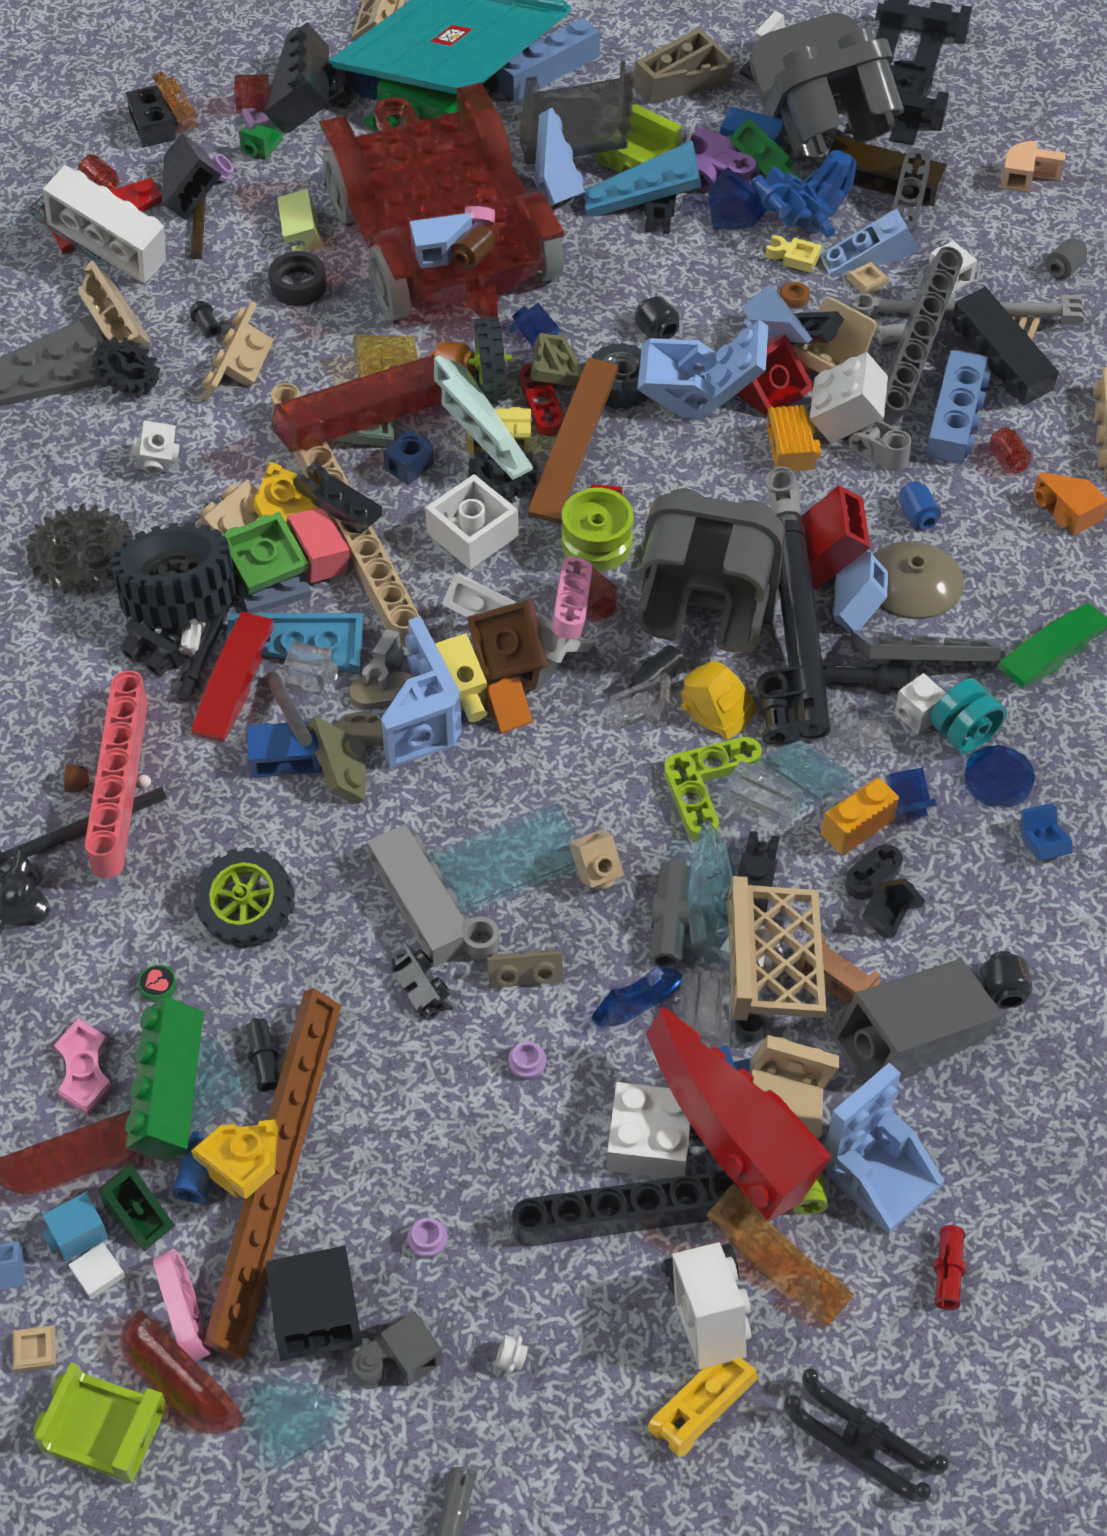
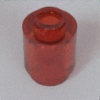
M90 154L80 161L77 170L84 173L89 180L99 186H105L109 190L118 187L119 178L116 171L98 155Z
M1007 427L1001 428L992 434L990 450L1004 472H1023L1030 464L1032 454L1020 435Z

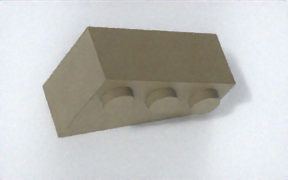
M698 27L636 61L632 86L649 103L680 97L730 84L736 61Z

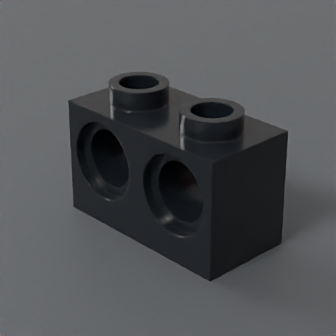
M159 85L125 92L129 114L143 148L176 140L174 130H179L175 112L170 113L172 109L168 95H162Z

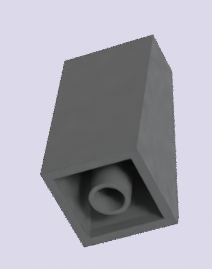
M960 958L856 992L831 1037L864 1084L888 1063L892 1064L901 1073L900 1082L991 1036L1004 1015L981 986L976 976Z

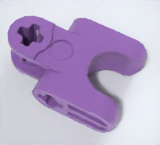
M698 128L690 141H693L696 154H699L696 155L701 187L698 189L709 192L715 185H718L738 194L748 193L753 190L751 186L753 177L751 175L756 170L754 158L742 153L728 137L706 128Z

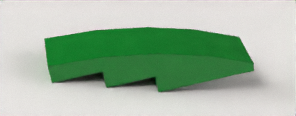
M1086 603L1063 615L1026 640L1000 661L997 668L1022 688L1055 673L1063 666L1066 659L1083 651L1090 640L1107 632V616L1090 603Z

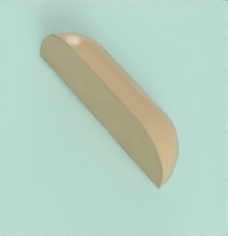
M92 260L84 269L87 274L82 286H79L78 290L103 334L109 340L112 337H116L119 342H122L123 338L127 337L129 344L139 343V348L149 345L151 343L150 338L121 292L107 274Z

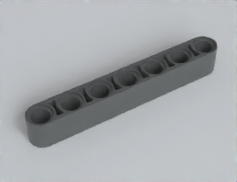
M945 246L941 248L926 269L887 371L884 419L882 420L889 425L897 423L911 403L962 267L963 257L953 247Z

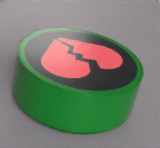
M152 965L142 971L138 979V986L141 995L146 1000L156 1003L164 996L172 997L176 991L177 982L174 972L165 965Z

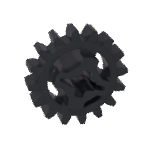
M112 337L110 342L103 340L101 345L97 347L91 364L92 368L97 369L94 374L95 378L104 379L103 387L110 385L113 387V394L121 391L124 398L127 399L130 393L137 399L141 397L142 393L148 395L159 380L157 375L160 372V368L154 366L157 361L156 358L147 356L150 351L148 348L141 350L139 343L129 344L127 337H124L122 342H119L116 337Z
M520 445L519 447L533 466V469L512 480L485 450L484 452L475 450L474 458L469 459L468 477L475 474L499 495L504 497L505 500L510 502V496L515 495L520 499L522 498V490L526 492L532 491V484L537 482V461L533 460L532 452L525 453V446Z

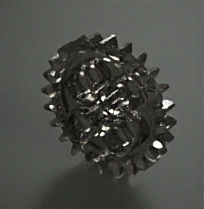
M81 504L78 511H74L71 506H67V513L65 514L55 510L56 518L43 517L45 526L35 525L36 534H29L30 544L26 545L29 566L32 568L34 577L39 576L42 585L50 583L52 591L62 586L64 594H67L71 588H75L77 595H80L85 587H88L89 591L94 593L95 585L99 584L106 589V580L111 579L115 581L111 558L115 557L114 551L117 547L123 548L122 542L127 538L134 540L132 530H129L128 522H122L119 513L111 516L110 508H106L100 513L96 504L89 511L86 510L84 504ZM80 529H83L82 536L84 541H82L81 543V555L83 562L82 568L79 569V560L77 554L80 553L79 531Z

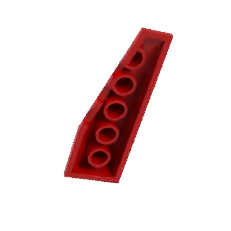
M666 1007L660 1009L646 1035L659 1068L675 1100L696 1134L726 1174L735 1182L767 1221L798 1206L832 1158L831 1154L780 1096L771 1089L764 1092L753 1083L754 1076L744 1068L736 1070L725 1061V1053L716 1046L708 1048L701 1042L698 1032Z

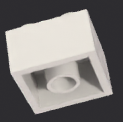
M868 352L857 357H851L830 370L822 371L818 376L814 377L809 419L830 443L884 419L888 376Z
M475 474L425 507L427 534L470 570L519 536L518 509Z
M616 1082L607 1151V1171L660 1178L685 1176L690 1123L675 1100L670 1088Z
M720 1242L672 1254L675 1304L699 1370L731 1362L740 1357L746 1358V1340L751 1339V1330L745 1314L750 1313L751 1308L746 1290L744 1288L738 1289L737 1287L738 1274L733 1258L725 1257Z

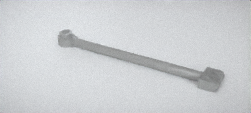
M859 293L853 296L851 308L868 317L878 315V312L910 313L914 301L879 300V297H873L867 293ZM1061 294L1060 303L1000 302L1010 315L1061 316V325H1080L1084 322L1082 297L1080 295ZM948 301L944 313L953 314L956 301Z

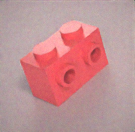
M321 508L287 515V525L309 562V570L305 571V574L311 583L348 573V561L352 558V554L347 541L343 540L339 533L335 519H331L328 513Z

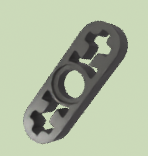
M920 149L911 150L904 158L892 209L893 211L897 208L901 217H903L904 206L909 208L908 217L912 222H906V226L910 233H913L918 225L930 172L929 155ZM916 159H921V164L924 166H919L917 178L912 177L913 167L910 163H915ZM907 186H915L918 188L919 194L914 199H906L902 195L903 189Z

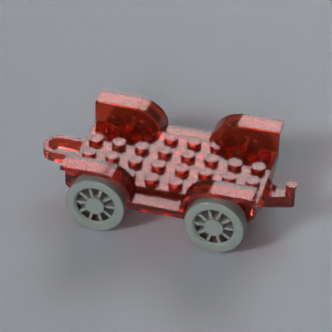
M481 82L456 88L457 112L425 120L418 119L408 101L397 97L383 99L375 106V122L379 131L355 136L345 115L320 121V127L331 150H327L323 154V169L332 206L342 224L356 222L369 249V267L379 305L389 321L408 317L411 311V304L422 301L467 305L480 318L498 317V296L533 274L540 281H547L560 277L563 272L564 258L560 238L564 237V230L544 195L539 190L527 192L512 166L509 142L502 120ZM392 114L400 115L405 125L391 127L386 117ZM469 206L488 207L495 210L494 224L485 225L495 235L496 242L494 248L475 268L467 269L461 267L453 259L445 266L421 269L411 246L410 221L465 214V208Z

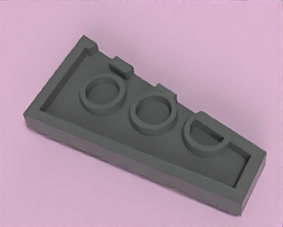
M851 630L850 635L851 644L867 656L870 662L877 664H889L891 659H903V663L911 665H921L923 660H935L936 664L947 666L955 665L956 661H967L968 664L973 666H987L988 661L1000 662L1002 649L990 640L945 637L943 644L939 643V639L925 635H914L912 641H907L904 637L895 636L894 633L880 632L879 638H867L861 630Z

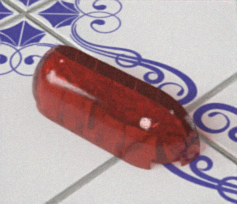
M131 1110L0 1157V1184L13 1193L33 1195L124 1162L135 1153V1151L126 1148L128 1133L125 1126Z
M134 1308L126 1318L120 1335L121 1351L128 1366L151 1389L163 1393L166 1404L189 1427L198 1432H230L245 1423L242 1413L221 1386L155 1321L140 1309Z

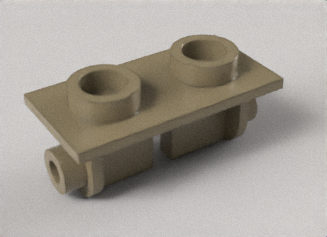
M551 947L549 950L527 952V955H520V953H494L493 957H487L489 988L563 982L562 951H553V947Z

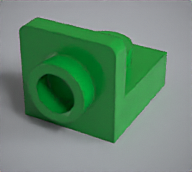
M259 124L252 131L242 128L239 131L241 151L251 157L257 156L267 159L283 140V134L280 131Z

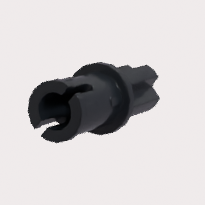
M253 1018L246 1024L251 1050L248 1054V1059L254 1065L259 1092L274 1090L277 1088L279 1081L275 1059L278 1056V1050L272 1045L268 1021L265 1018Z

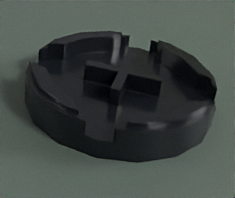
M909 60L894 61V65H890L899 93L927 97L930 94L933 76L931 73L928 74L926 72L927 68L922 64Z

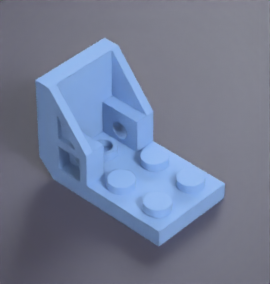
M758 320L749 328L743 329L737 338L728 345H723L718 352H715L699 340L650 338L642 344L637 390L681 418L704 419L766 371L768 325Z
M421 616L408 620L409 635L405 636V643L410 653V656L406 657L410 673L416 677L407 679L381 718L384 754L390 768L452 747L462 732L460 691Z
M890 1063L884 1066L833 1110L825 1149L831 1154L832 1158L824 1168L829 1179L888 1234L938 1191L944 1183L942 1176L915 1131L894 1113L892 1106L899 1094L897 1086L901 1073Z

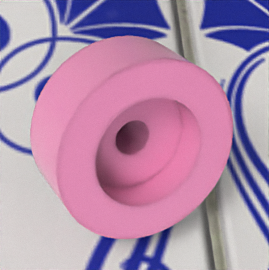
M481 206L465 208V213H471L473 227L494 224V209Z

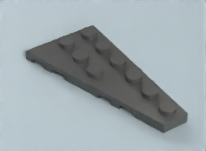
M92 314L1 356L0 406L102 384L104 379L95 378L94 374L97 369L91 367L94 360L92 357L97 347L103 341L99 326Z

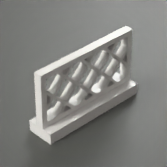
M455 573L442 605L467 617L517 602L462 574ZM536 612L548 659L561 663L566 652L590 651L594 644L593 642L581 636L576 639L559 637L551 629L552 620Z

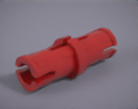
M946 1225L939 1229V1256L934 1261L933 1269L937 1274L934 1304L940 1309L956 1310L961 1306V1277L966 1274V1263L963 1261L965 1232L959 1226Z

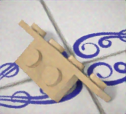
M251 301L246 309L240 307L235 314L232 323L236 326L234 329L230 328L221 343L226 347L224 351L220 349L211 363L215 367L214 371L209 370L201 383V387L205 389L200 398L202 401L206 402L217 388L223 374L228 375L244 386L251 387L255 382L274 339L248 324L257 305L254 301Z

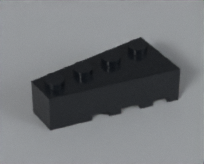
M308 22L300 28H293L288 33L263 111L283 133H290L329 105V45Z

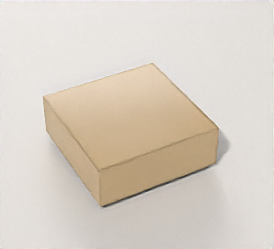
M871 261L847 273V280L862 293L870 294L889 284V278Z
M54 1325L13 1330L14 1373L56 1368V1329Z

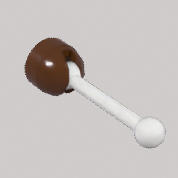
M66 764L64 790L65 792L75 793L83 791L89 783H95L96 776H91L83 766ZM141 775L137 778L136 785L140 788L150 786L151 779L149 776Z

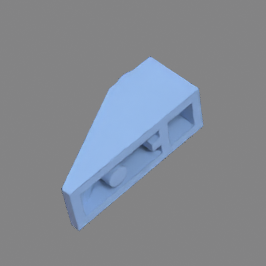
M770 284L742 307V310L748 317L744 321L748 328L758 320L768 325V339L786 334L790 342L809 343L812 340L792 310Z

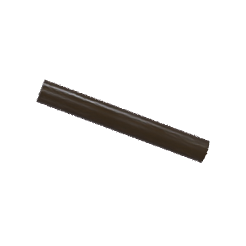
M206 196L193 211L191 259H202Z

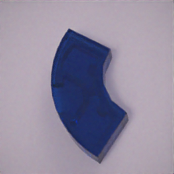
M655 965L644 977L634 984L620 989H611L591 1018L601 1027L627 1023L664 1001L677 989L685 977L677 969Z

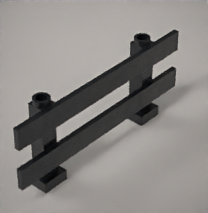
M885 0L884 4L878 3L875 20H880V25L875 39H887L892 55H894L901 28L923 31L914 62L926 67V72L928 74L931 73L932 76L934 75L944 35L954 36L955 43L965 44L973 7L962 5L960 13L951 12L952 5L932 1L929 8L910 5V0ZM938 91L936 99L899 93L904 112L894 115L892 111L893 117H898L892 137L893 142L914 145L920 122L931 123L930 129L942 130L949 93ZM850 125L847 131L848 134H852Z

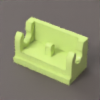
M305 189L277 197L285 243L295 242L296 240L303 241L301 245L293 246L292 252L322 248L316 208L309 190Z

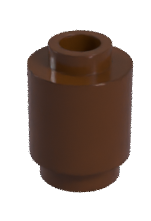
M485 225L471 227L453 244L452 254L454 261L461 267L467 269L475 268L493 250L496 242L494 233Z

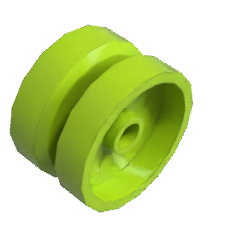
M587 488L572 495L565 502L562 509V552L566 558L579 557L585 559L592 565V572L609 571L623 564L629 558L633 548L632 531L634 515L633 507L627 498L614 490L606 488Z

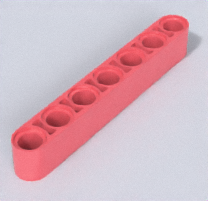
M135 671L120 672L111 682L85 840V848L92 872L100 878H111L118 875L122 871L125 862L148 706L142 677Z

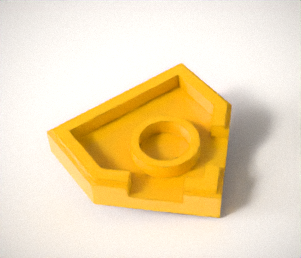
M269 462L253 501V507L258 517L280 512L287 524V515L319 507L311 503V500L297 491L292 481L298 474L283 469L281 465Z
M275 1119L259 1121L258 1125L252 1126L220 1125L193 1148L191 1152L194 1159L207 1169L213 1181L235 1198L241 1195L247 1199L275 1174L278 1127Z

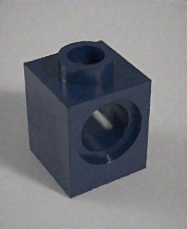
M410 429L383 450L385 470L407 485L411 484L434 464L433 444L426 437L419 436Z

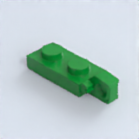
M749 117L729 138L742 153L754 158L756 166L766 176L772 168L778 167L782 173L786 174L788 171L799 178L791 170L795 165L791 157Z

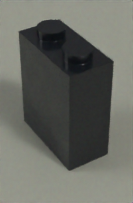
M346 1246L266 1261L273 1323L280 1361L363 1345Z

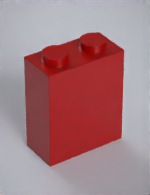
M838 485L802 515L800 522L805 526L813 590H817L870 548L864 501L862 497Z

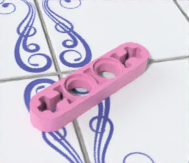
M579 557L565 558L559 575L551 629L554 634L565 639L580 637L586 618L592 565Z

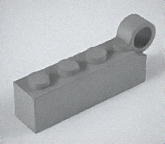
M406 824L367 841L370 862L423 951L432 961L433 967L456 958L465 952L474 959L483 960L487 959V957H492L498 951L499 929L497 924L487 917H475L472 919L467 915L462 917L458 910L459 904L451 888L445 889L441 882L442 875L437 864L434 861H428L424 855L426 850L421 838L417 834L413 836ZM477 933H486L492 937L485 943H475L470 940Z

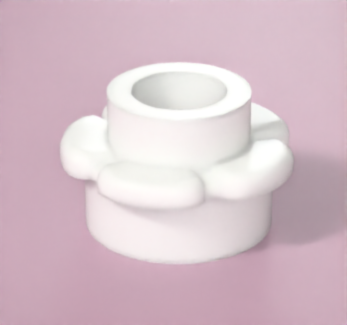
M504 1335L500 1343L495 1367L506 1370V1375H510L514 1369L521 1370L525 1362L528 1346L521 1344V1335H517L516 1338Z

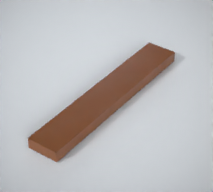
M588 357L528 508V516L559 524L562 517V509L570 497L618 373L617 364Z

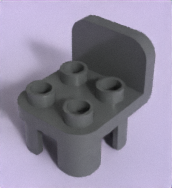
M842 13L822 15L766 33L754 44L750 55V69L765 115L783 119L796 161H803L824 154L826 147L821 133L837 128L840 123L835 105L836 101L842 100L854 140L862 143L881 137L895 127L892 111L894 115L904 112L890 68L894 58L888 40L883 38L874 39L872 29H859L857 23L848 15Z
M687 488L675 489L656 498L651 504L645 525L644 557L639 572V580H643L642 594L637 611V620L640 627L656 638L674 641L680 636L687 605L723 611L716 638V646L720 650L729 652H745L754 648L758 643L763 619H765L766 623L773 624L779 600V581L785 540V528L782 521L768 505L755 500H747L741 503L704 497L697 491Z

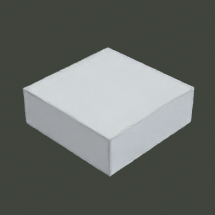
M103 1242L69 1264L70 1270L90 1299H93L126 1277L124 1271Z

